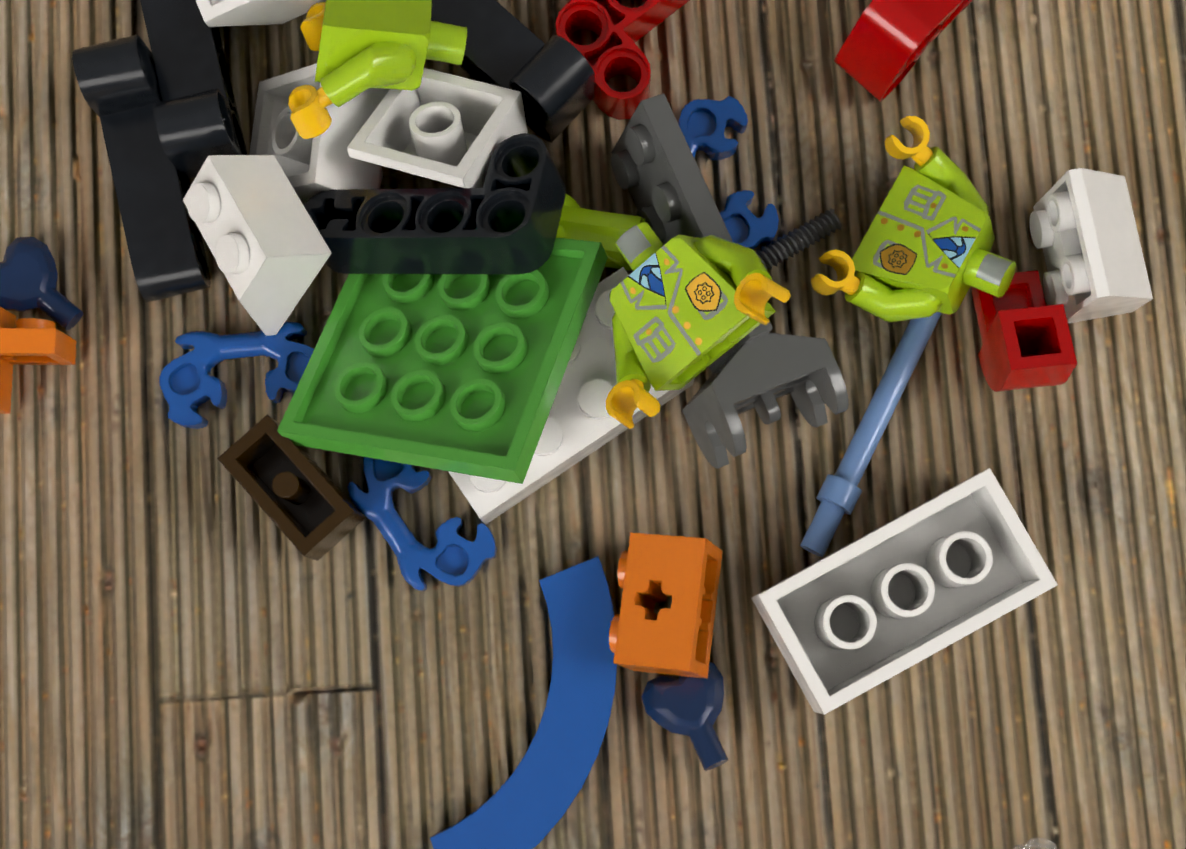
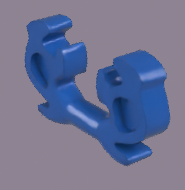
M728 96L721 101L710 99L690 101L681 111L678 124L694 159L696 152L704 151L711 160H722L735 154L738 145L737 140L725 138V128L731 127L742 134L746 130L748 118L739 101L732 96ZM749 190L735 192L727 196L724 210L719 212L732 241L753 250L759 244L772 243L777 233L779 222L775 206L768 204L763 216L757 218L747 208L752 203L754 192Z
M287 321L283 324L277 335L266 336L263 331L228 335L193 331L178 336L175 340L176 344L184 349L194 350L172 360L161 371L159 384L169 404L168 418L180 426L200 429L208 425V420L196 411L200 405L211 400L212 404L219 409L226 407L227 390L225 383L211 376L210 373L211 368L226 359L266 356L277 360L278 367L266 373L265 388L269 399L276 404L280 403L284 392H295L314 351V348L308 345L291 341L294 338L306 336V329L300 323Z
M364 457V473L369 492L364 493L357 484L350 482L348 492L351 501L357 510L374 522L395 553L402 576L413 588L419 591H426L427 585L422 578V570L427 571L436 579L448 585L464 586L474 579L487 560L496 557V541L490 529L483 523L478 524L476 539L470 542L458 534L463 526V520L459 517L451 518L440 525L436 530L438 541L434 548L430 549L418 542L394 508L393 491L402 488L411 494L428 485L432 475L428 471L415 472L414 465Z

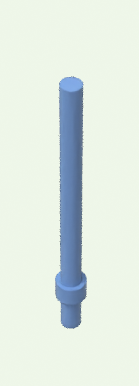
M936 312L931 317L910 320L835 475H827L816 497L821 503L800 544L808 552L823 557L843 515H851L862 493V490L857 486L942 313Z

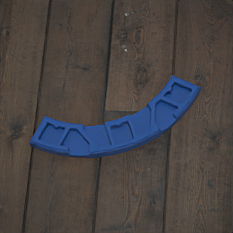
M599 556L539 580L547 603L552 629L553 661L547 703L538 730L515 771L492 797L458 823L430 837L434 849H533L563 817L583 787L598 756L609 723L617 673V664L613 663L614 653L610 650L609 630L614 617V610L609 586Z

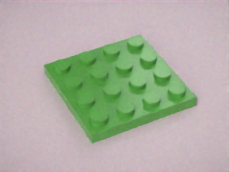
M556 238L549 259L540 268L525 274H348L278 427V433L289 438L298 446L523 484L608 259L602 243Z

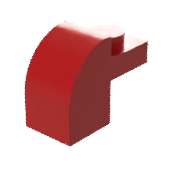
M1038 270L1015 272L1009 288L1000 298L971 287L983 343L978 357L984 377L990 388L995 392L1064 384L1077 365L1076 355L1064 305L1046 306Z

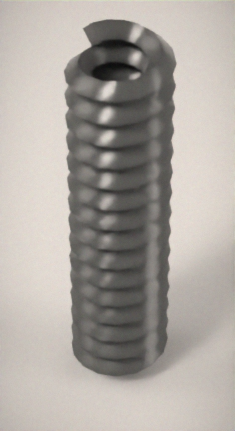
M830 208V211L826 210L825 213H820L819 217L815 216L814 220H809V223L805 222L803 226L799 225L798 229L794 228L793 232L789 231L787 235L783 234L782 238L778 237L777 241L773 240L772 244L767 243L766 247L762 246L761 250L757 249L756 253L766 269H772V266H777L778 262L783 263V259L788 260L789 256L793 257L794 253H799V250L804 251L805 247L809 248L810 244H815V241L820 242V238L825 239L826 235L830 236L831 232H836V229L841 230L842 224L834 212L835 209Z

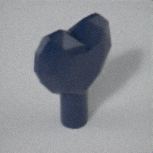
M35 237L16 238L6 248L4 259L0 262V307L13 311L40 308L67 331L73 328L83 316V311L56 290L58 271L48 246Z
M711 662L709 663L708 679L661 675L647 682L641 696L646 713L658 725L669 732L689 736L705 771L726 763L728 757L713 727L722 711L724 699V678L716 665Z

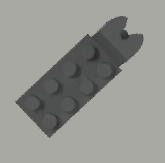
M663 93L640 101L611 152V166L614 177L622 189H628L638 210L636 216L645 219V222L650 225L663 245L679 234L697 238L714 235L733 242L665 94ZM769 322L767 325L760 324L709 366L712 375L682 409V412L700 450L715 469L729 464L726 449L733 457L746 452V438L738 414L756 408L762 422L768 425L780 420L781 412L776 399L791 394L806 421L815 428L828 423L825 404L835 415L847 411L849 400L845 382L825 338L769 333L773 329L771 323Z

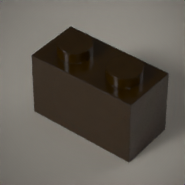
M267 414L217 459L301 554L318 561L361 523L365 517L301 446L295 445L289 438L278 433L277 430L280 423Z

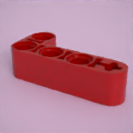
M571 0L560 10L556 19V35L572 44L589 62L595 74V97L593 101L607 116L618 120L630 119L640 101L649 98L651 81L650 63L635 42L690 0H646L645 4L636 8L625 7L617 0ZM579 29L594 31L599 36L595 42L589 45L575 44L568 37ZM625 74L634 78L638 85L628 92H618L610 88L607 82L615 75Z
M872 0L851 30L836 55L834 62L881 102L905 78L926 47L974 0Z

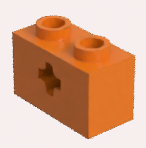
M630 532L628 550H624L621 553L617 570L618 583L620 588L623 589L620 614L614 615L609 630L610 650L614 653V664L632 671L708 679L723 550L706 538ZM668 596L672 598L670 608H662L658 614L654 613L656 602H665Z

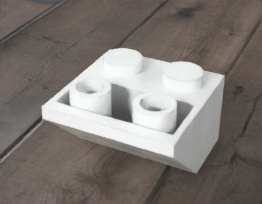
M1085 168L1068 170L1033 206L1034 211L1030 215L1031 237L1036 248H1043L1047 272L1043 276V291L1047 305L1063 304L1068 323L1134 312L1151 301L1153 296L1125 176Z

